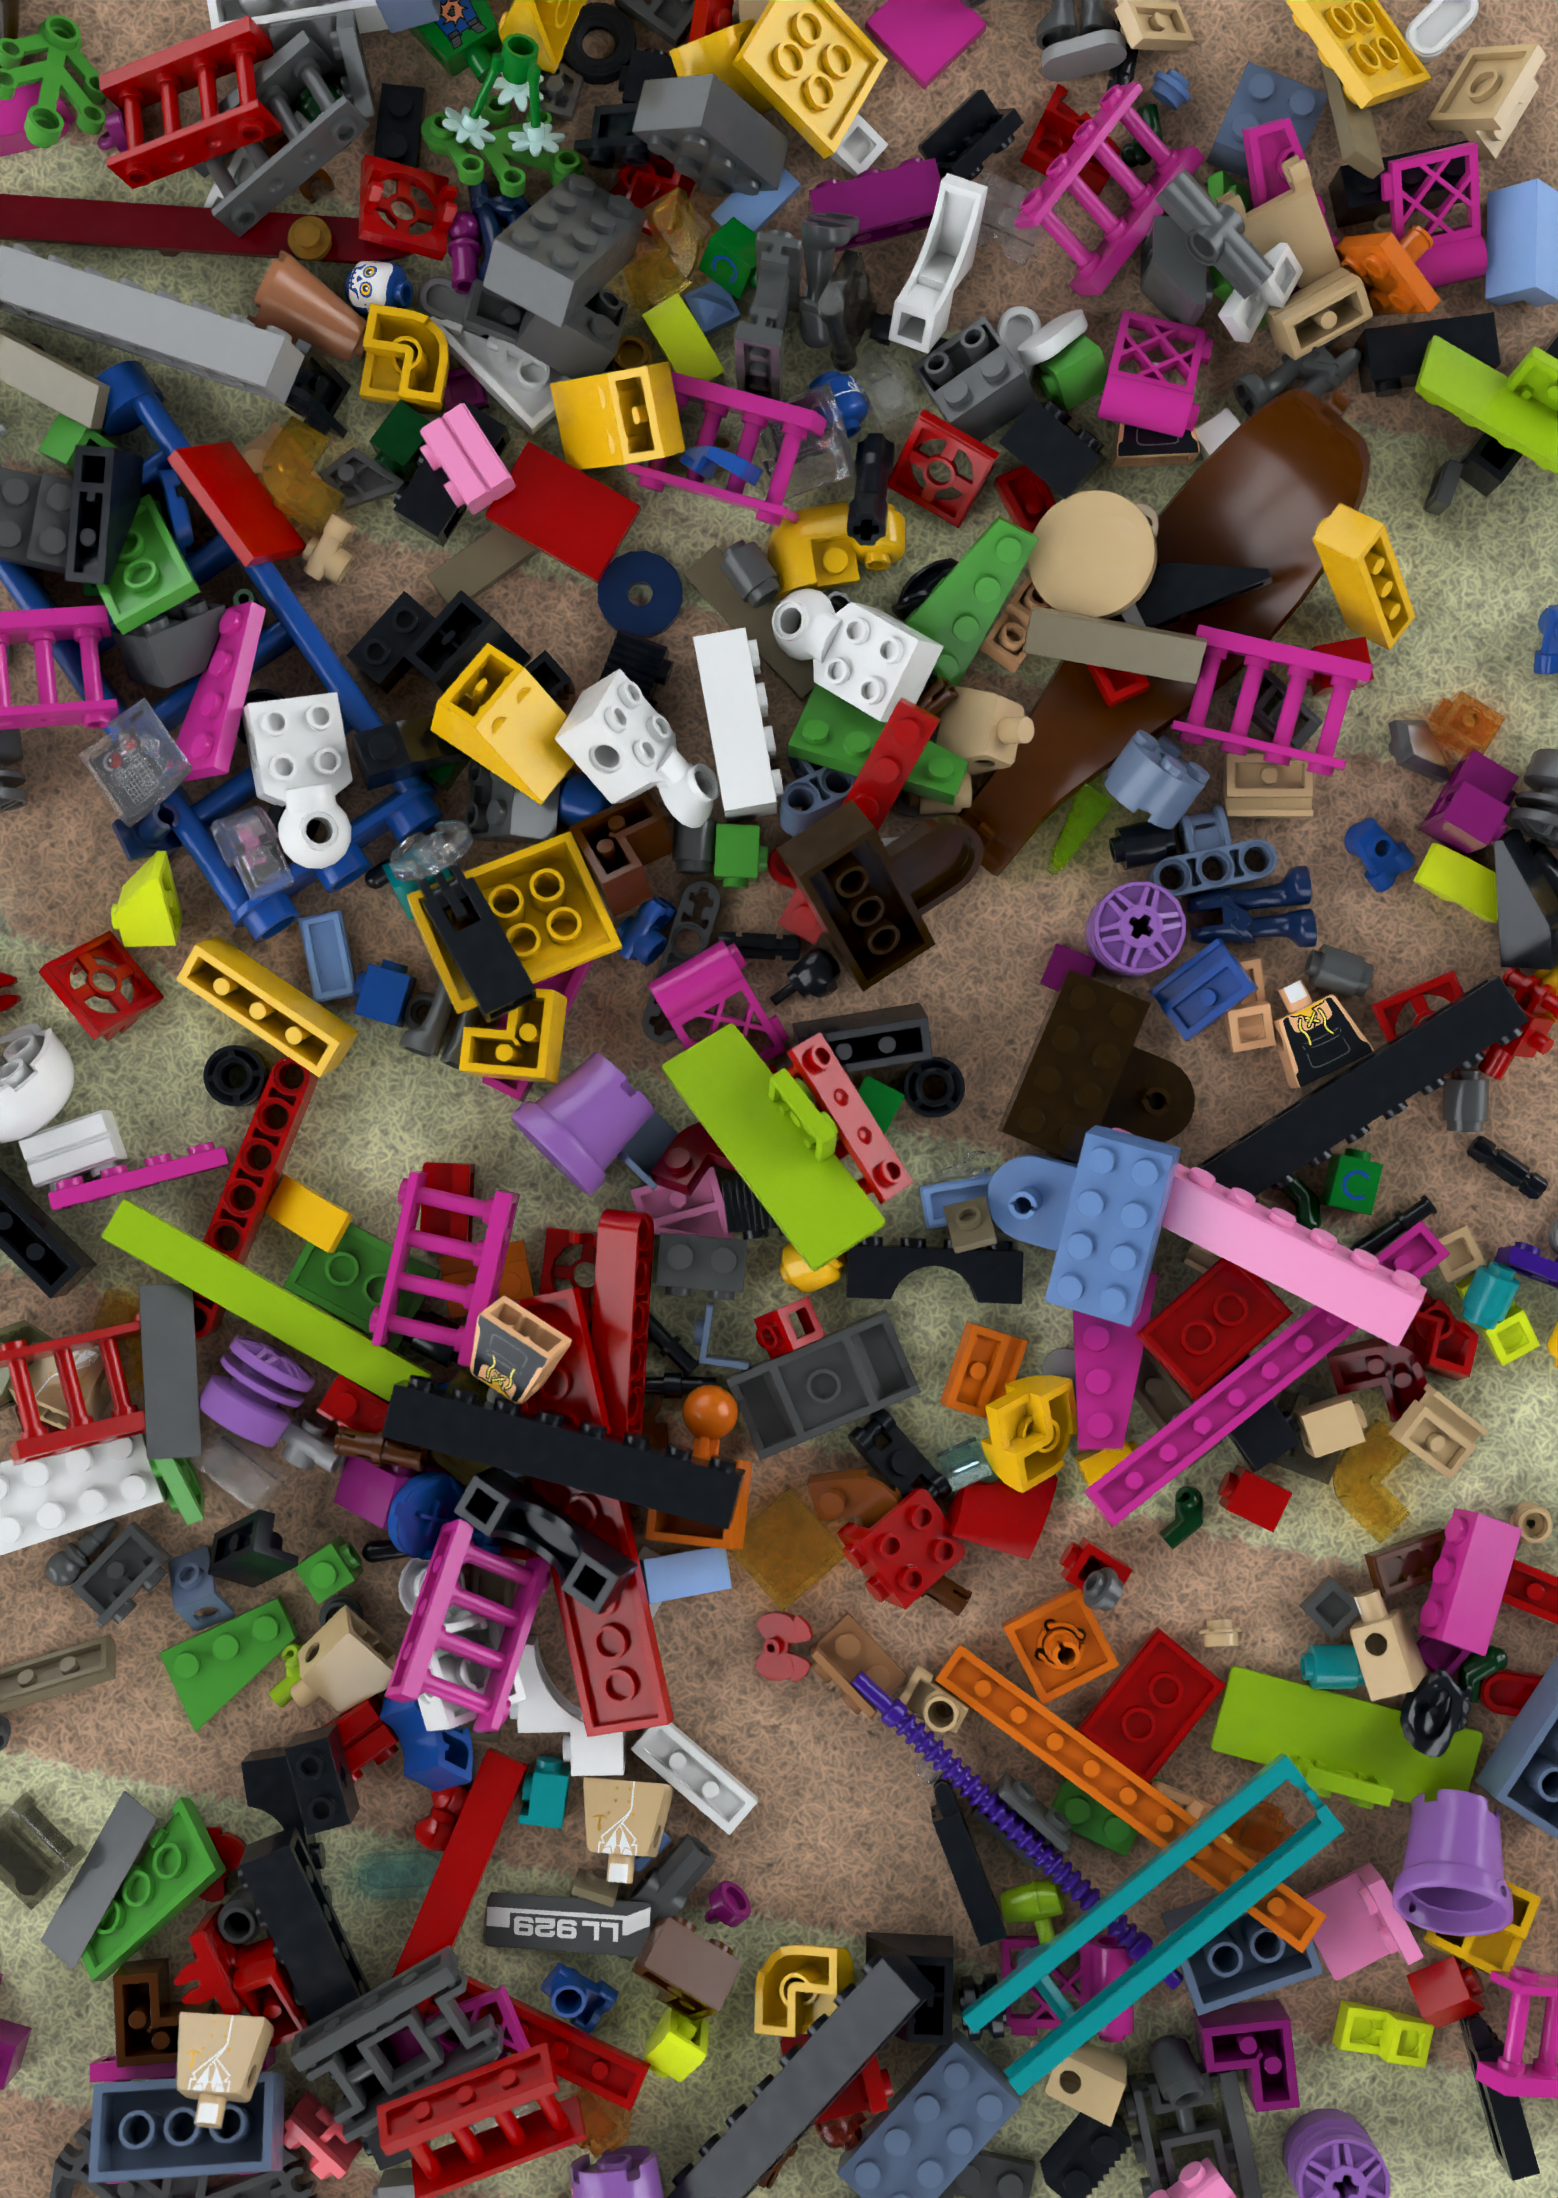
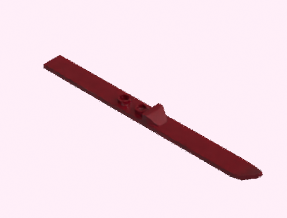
M0 194V240L158 250L163 256L175 257L180 252L279 259V252L283 250L291 254L296 260H301L289 247L288 232L296 220L305 216H315L322 219L332 233L331 248L328 254L318 262L358 264L361 261L389 262L414 254L358 239L359 218L269 212L239 238L213 216L212 208Z

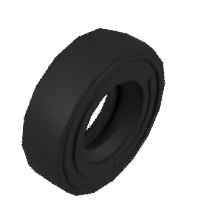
M589 3L582 6L563 51V59L566 66L583 76L584 82L591 85H607L619 80L622 65L630 64L632 50L637 49L636 33L630 19L619 8L607 3ZM594 30L609 32L615 40L613 52L602 59L589 57L582 48L584 37L589 32Z

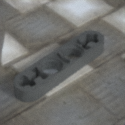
M696 881L686 887L655 979L707 949L721 906V897L718 889L708 881ZM701 889L708 890V898L714 901L712 908L704 907L701 913L700 921H709L706 929L694 922H681L685 913L691 918L693 917L695 903L689 901L692 894L699 895ZM684 930H693L701 938L699 949L692 954H684L676 946V938ZM651 992L643 1015V1030L648 1038L657 1043L670 1042L677 1037L674 1029L672 1031L665 1030L662 1036H658L655 1034L656 1027L650 1024L652 1016L660 1017L662 1013L659 1004H655L656 999Z

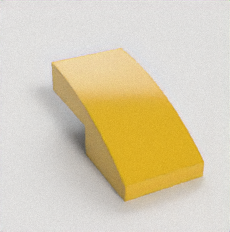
M284 1175L265 1210V1213L327 1253H334L354 1214L325 1199L323 1194L288 1175Z

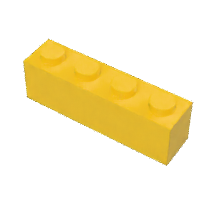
M1339 503L1331 515L1325 517L1319 523L1315 536L1312 538L1347 628L1362 637L1366 636V639L1390 651L1416 616L1385 524Z
M215 936L195 944L176 978L179 983L319 1078L340 1066L359 1034V1031L220 936Z

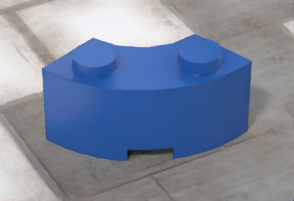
M384 1697L380 1719L392 1727L400 1740L404 1755L405 1777L435 1792L471 1782L473 1752L468 1727L462 1729V1725L449 1730L426 1731L418 1700L400 1703Z

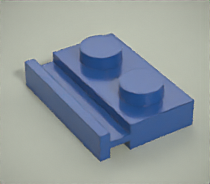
M1221 938L1215 939L1149 990L1185 1041L1193 1039L1259 989L1234 955L1226 948Z

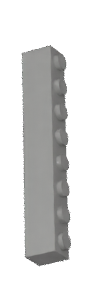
M14 243L12 248L0 245V310L285 405L305 355L291 343L292 336L282 329L267 325L266 330L256 328L250 320L234 313H230L228 318L219 316L214 309L197 301H193L191 306L181 303L180 299L163 290L157 289L155 294L145 292V289L139 284L126 278H120L119 282L109 280V277L104 273L89 266H84L83 271L74 269L73 265L55 255H48L46 260L40 258L33 250Z

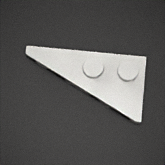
M434 316L430 318L443 331L449 345V352L531 436L556 415L550 383L570 380V378L516 347L514 344L492 336L485 339L463 330V325L448 319L440 320Z

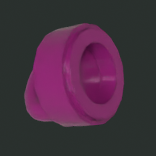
M121 108L107 114L105 117L108 131L101 135L97 142L98 147L102 150H108L115 146L120 153L127 150L124 110Z
M722 1881L710 1891L708 1899L711 1908L704 1916L708 1924L723 1922L729 1927H737L750 1916L751 1906L749 1899L744 1891L735 1883Z

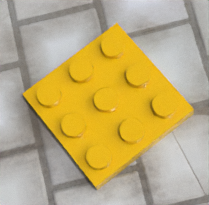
M770 0L732 64L823 159H826L836 152L888 59L834 0Z
M1286 0V3L1293 11L1292 17L1295 24L1300 30L1309 34L1318 47L1317 53L1320 60L1328 68L1334 70L1343 83L1342 88L1345 96L1353 104L1358 105L1360 109L1416 92L1432 79L1378 0Z

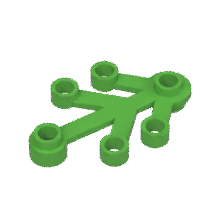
M50 15L45 21L40 23L35 35L14 40L10 38L0 39V66L3 67L0 68V99L10 100L14 97L18 87L41 82L38 103L29 108L24 122L27 139L39 148H49L56 144L62 133L64 121L56 111L60 90L77 110L76 124L83 132L90 135L99 134L102 131L106 117L104 111L97 106L107 101V97L100 91L99 74L80 52L82 40L78 26L71 19L62 15ZM47 52L45 61L20 66L23 56ZM65 60L84 81L82 88L79 87L64 68Z
M499 95L487 98L485 109H482L480 113L482 119L489 121V125H506L511 118L510 102L505 105H499ZM530 110L526 113V121L489 132L496 140L493 143L484 142L485 146L482 150L474 147L469 138L464 143H458L456 141L457 132L450 131L442 125V121L448 119L447 115L443 112L428 116L421 126V135L427 147L436 154L448 155L458 170L459 180L466 185H477L483 181L484 162L479 156L468 154L464 147L479 151L499 181L501 193L511 198L524 194L526 175L522 169L510 166L506 159L549 171V179L554 187L571 172L584 176V162L574 150L561 149L555 155L541 151L538 157H533L529 149L525 151H514L512 149V144L515 142L508 137V133L524 132L523 124L531 122ZM540 110V122L544 123V125H552L551 113Z

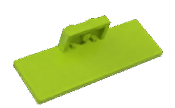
M1434 335L1428 342L1415 391L1428 403L1446 409L1458 416L1466 425L1477 427L1497 439L1502 446L1520 452L1532 459L1540 468L1552 471L1558 475V359L1534 346L1509 377Z
M730 1023L662 1065L663 1074L812 1271L819 1270L884 1227L885 1218L834 1154L838 1130L832 1118L826 1112L820 1113L811 1102L812 1097L805 1083L799 1078L794 1080L786 1068L773 1075L735 1024Z
M1232 1665L1229 1669L1210 1747L1216 1752L1265 1765L1270 1763L1279 1754H1285L1318 1796L1330 1798L1332 1792L1348 1796L1347 1800L1354 1805L1374 1809L1375 1804L1390 1808L1392 1799L1411 1804V1801L1417 1795L1424 1792V1803L1437 1801V1790L1451 1789L1469 1792L1483 1734L1478 1730L1464 1727L1463 1730L1454 1733L1451 1743L1444 1754L1440 1757H1429L1415 1750L1404 1737L1400 1722L1401 1709L1326 1689H1312L1308 1684Z

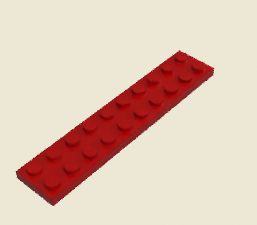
M580 1287L514 1300L515 1303L572 1339L569 1348L546 1383L521 1404L520 1410L537 1414L538 1409L555 1411L564 1415L563 1422L580 1426L581 1421H592L607 1426L606 1433L612 1434ZM531 1477L535 1493L638 1564L618 1600L599 1614H596L562 1590L561 1579L556 1570L550 1565L587 1737L669 1725L674 1720L627 1502Z

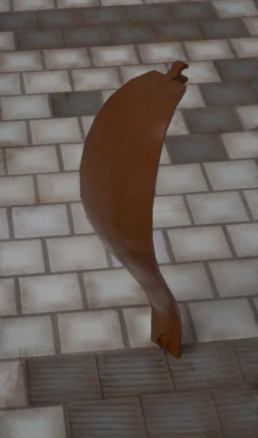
M1305 388L1288 390L1262 406L1203 462L1157 516L1159 522L1156 536L1157 560L1160 566L1171 562L1269 569L1272 583L1171 624L1162 628V630L1196 636L1199 624L1270 641L1305 600L1325 571L1312 539L1315 536L1319 523L1325 517L1330 516L1339 503L1358 511L1367 490L1371 458L1364 437L1342 419L1352 400L1339 389L1333 392L1332 398L1326 405ZM1228 653L1226 660H1221L1213 693L1245 666L1243 664L1245 657ZM1061 660L1028 716L1034 724L1032 740L1026 744H1018L1015 762L1012 766L992 771L990 776L973 795L971 807L963 808L957 815L966 820L982 840L983 858L980 865L992 875L998 877L1040 825L1062 803L1112 766L1138 729L1154 737L1173 724V720L1177 721L1190 712L1197 684L1146 675L1150 683L1148 691L1108 708L1087 665Z

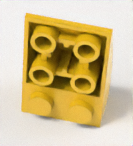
M669 361L550 383L565 461L572 467L584 470L665 458L685 452Z
M489 643L483 647L436 703L430 729L432 732L540 805L544 803L575 764L572 758L555 740L556 735L568 716L525 667Z

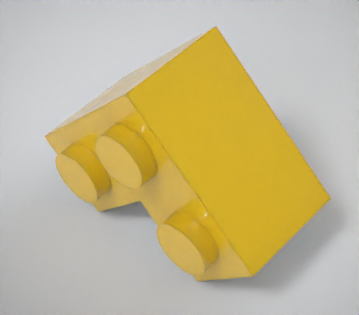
M535 988L536 999L508 1012L507 1030L464 1027L459 1071L474 1077L557 1084L567 997L555 990Z

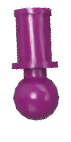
M458 211L456 213L453 223L448 230L452 241L448 244L447 252L452 258V289L455 288V292L466 295L469 294L472 282L476 278L478 279V258L482 254V247L477 242L481 233L477 217L468 211Z

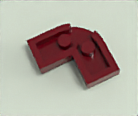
M697 1122L682 1130L672 1140L650 1174L652 1180L657 1185L691 1196L712 1164L735 1172L737 1171L703 1125Z
M1381 1338L1370 1339L1336 1347L1327 1354L1338 1395L1381 1385L1392 1422H1396L1401 1418L1414 1399L1419 1402L1426 1393L1423 1388L1427 1381L1421 1361L1409 1347L1402 1343L1397 1347Z

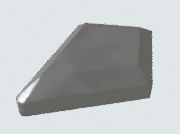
M560 62L555 74L541 70L540 75L544 76V80L539 85V92L543 95L544 99L540 102V110L550 112L553 117L572 122L584 80L583 76Z
M354 447L319 473L347 510L397 493L400 486L404 483L402 479Z
M1394 720L1388 723L1392 739L1388 746L1389 752L1396 758L1398 766L1439 783L1450 780L1446 763L1425 720Z

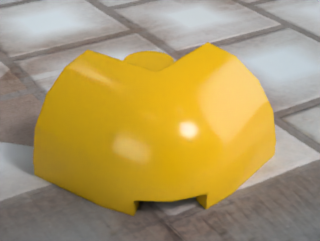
M753 18L669 51L678 77L715 74L761 115L773 108L772 104L732 64L755 26Z
M370 303L363 341L366 357L359 396L362 400L396 405L399 400H402L420 414L441 411L449 372V345L443 331L429 316L422 313Z
M847 501L803 507L794 511L799 515L797 523L782 519L781 526L774 527L768 540V561L779 575L778 583L782 587L781 591L774 597V601L782 600L793 591L799 589L825 590L860 583L856 552L852 547V537H849L847 534L849 513Z
M1035 1375L1020 1378L1005 1384L1006 1395L985 1406L990 1436L980 1441L984 1455L996 1475L1006 1485L1018 1492H1026L1055 1475L1065 1466L1062 1458L1068 1449L1071 1436L1078 1435L1077 1406L1073 1381L1070 1378L1055 1375Z
M1505 1880L1512 1892L1513 1922L1505 1929L1485 1936L1465 1937L1426 1930L1423 1940L1447 1956H1455L1460 1961L1488 1975H1491V1971L1510 1972L1522 1942L1526 1940L1542 1898Z
M793 1944L782 1946L770 1954L763 1967L757 1973L754 2033L795 2038L801 2034H807V2029L822 2014L826 2013L830 2017L838 2008L833 2002L834 1999L850 1983L853 1982L855 1984L854 1966L851 1954L847 1948Z

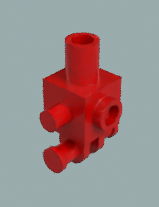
M1510 967L1504 973L1502 981L1506 987L1516 990L1513 997L1530 1021L1520 1026L1523 1033L1515 1040L1501 1047L1497 1042L1492 1044L1478 1066L1481 1072L1497 1080L1502 1079L1515 1056L1533 1058L1537 1051L1545 1055L1554 1044V1041L1546 1035L1555 1020L1546 1015V1012L1549 1011L1558 1020L1557 991L1549 984L1541 987L1542 980L1535 975L1527 977L1520 972L1519 968Z

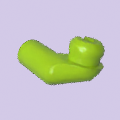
M290 1644L283 1650L282 1659L286 1660V1677L269 1691L271 1699L281 1708L293 1699L290 1687L301 1680L298 1653L304 1644Z

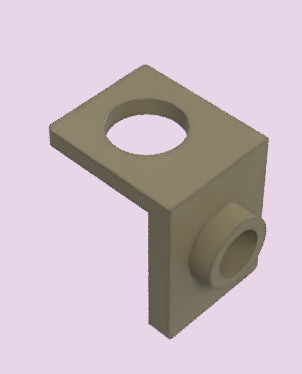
M986 1196L943 1207L955 1254L998 1242Z
M578 1868L569 1897H582L613 1907L619 1883L607 1882V1872L593 1868L588 1870Z

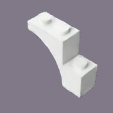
M949 173L941 180L935 210L922 250L907 283L894 303L888 340L929 353L947 329L954 290L973 266L988 190L987 186Z
M528 1636L518 1666L526 1699L511 1705L510 1719H517L518 1733L570 1732V1735L563 1736V1762H571V1776L624 1775L626 1767V1731L587 1737L581 1709L566 1699L555 1687L543 1665L538 1636Z

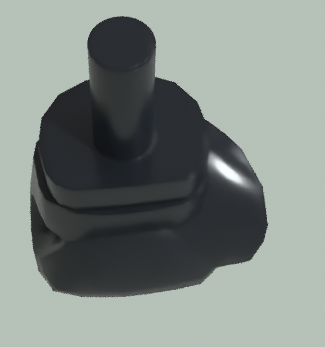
M821 947L814 948L794 965L793 969L787 972L790 983L771 996L770 999L777 1006L796 991L803 998L810 995V993L817 998L826 997L838 988L836 980H838L841 972L840 966L829 951Z

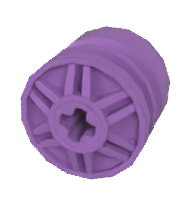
M1129 882L1113 889L1091 909L1085 924V943L1091 957L1096 959V963L1104 971L1121 978L1141 977L1166 966L1179 953L1186 936V917L1179 901L1166 888L1151 882ZM1138 919H1142L1145 922L1142 930L1147 935L1142 934L1134 938L1131 935L1133 927L1129 922L1134 923Z
M235 1335L230 1343V1349L234 1354H224L220 1359L221 1365L233 1378L212 1374L198 1395L199 1407L210 1418L231 1432L263 1446H276L291 1423L289 1414L279 1403L295 1408L300 1407L304 1399L299 1391L309 1392L315 1383V1379L293 1357L281 1349L248 1336Z
M1335 2108L1315 2109L1300 2116L1289 2128L1282 2145L1283 2165L1299 2198H1389L1390 2174L1385 2162L1366 2129L1352 2115Z

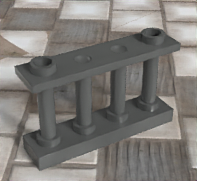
M304 30L300 31L254 72L257 99L281 123L282 130L290 142L271 158L261 142L244 146L245 151L257 170L239 186L236 185L224 164V161L235 153L236 150L192 166L204 178L211 174L224 197L221 202L211 209V212L215 218L239 238L370 126L369 121L344 95L337 101L335 100L322 79V76L334 65L328 55ZM238 87L218 104L219 114L240 106ZM308 88L323 113L303 130L289 105Z

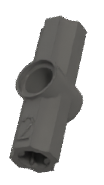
M1186 169L1180 172L1155 198L1158 204L1187 235L1185 237V244L1192 257L1204 265H1214L1244 300L1261 286L1275 270L1243 234L1245 224L1240 214L1233 207L1225 203L1216 204Z
M688 1833L669 1853L658 1869L654 1867L646 1874L645 1878L648 1880L644 1881L642 1879L630 1897V1900L634 1902L650 1903V1932L655 1922L668 1916L672 1918L678 1915L688 1899L687 1894L715 1862V1856L708 1847L697 1837H693ZM619 1956L621 1959H627L630 1962L635 1958L633 1956Z

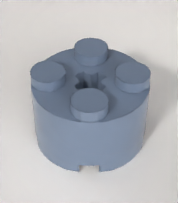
M1138 729L1109 768L1104 779H1107L1104 785L1122 805L1133 813L1139 808L1151 813L1147 820L1148 822L1164 829H1173L1205 787L1210 774L1200 765L1191 761L1187 762L1181 757L1180 754L1183 752V749L1172 739L1161 736L1157 741L1147 732Z

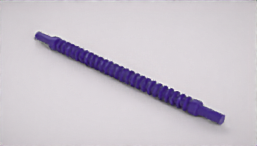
M860 1671L852 1679L850 1684L881 1713L880 1719L889 1728L895 1726L898 1736L904 1734L906 1736V1744L914 1743L915 1753L923 1752L925 1754V1762L933 1761V1770L941 1769L943 1771L942 1778H950L952 1780V1788L959 1786L961 1788L960 1795L962 1797L967 1795L970 1797V1805L978 1804L980 1806L979 1814L987 1813L989 1815V1823H998L997 1831L1002 1832L1005 1830L1007 1832V1840L1015 1839L1016 1849L1024 1848L1026 1858L1034 1857L1035 1867L1042 1865L1045 1876L1053 1875V1884L1061 1883V1891L1063 1893L1071 1892V1901H1080V1909L1082 1911L1090 1909L1102 1899L1099 1897V1888L1091 1889L1089 1879L1081 1880V1871L1076 1870L1073 1872L1071 1862H1062V1853L1054 1854V1846L1052 1844L1044 1845V1836L1036 1837L1034 1827L1026 1828V1819L1020 1818L1018 1820L1016 1818L1017 1811L1014 1809L1009 1811L1007 1809L1008 1804L1005 1801H998V1792L990 1793L988 1783H979L980 1775L972 1776L970 1774V1766H961V1757L954 1759L951 1748L943 1749V1740L935 1741L933 1739L935 1735L933 1731L925 1732V1723L917 1724L915 1722L916 1715H908V1707L900 1699L892 1700L863 1671ZM1122 1914L1107 1926V1934L1109 1937L1117 1936V1945H1126V1953L1134 1961H1138L1153 1948V1940L1144 1931L1137 1932V1925L1135 1923L1127 1924L1128 1917L1126 1914ZM1175 1969L1162 1981L1174 1990L1181 1984L1184 1976Z

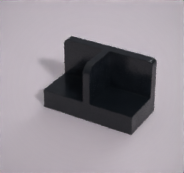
M259 1509L214 1534L208 1574L248 1587H257L297 1567L299 1556L282 1551L283 1539L279 1533L273 1532L275 1514Z

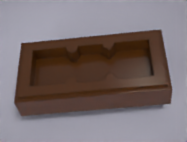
M1434 1529L1364 1554L1373 1587L1380 1590L1382 1598L1433 1580V1569L1440 1558L1446 1539L1445 1529Z

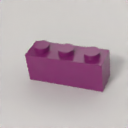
M911 158L903 161L897 168L886 171L874 168L863 171L855 179L843 182L831 179L821 182L815 189L809 190L808 207L810 214L835 212L850 214L860 218L857 235L850 238L849 243L836 247L835 252L927 229L930 227L941 184L936 160L932 158L923 161L922 158Z

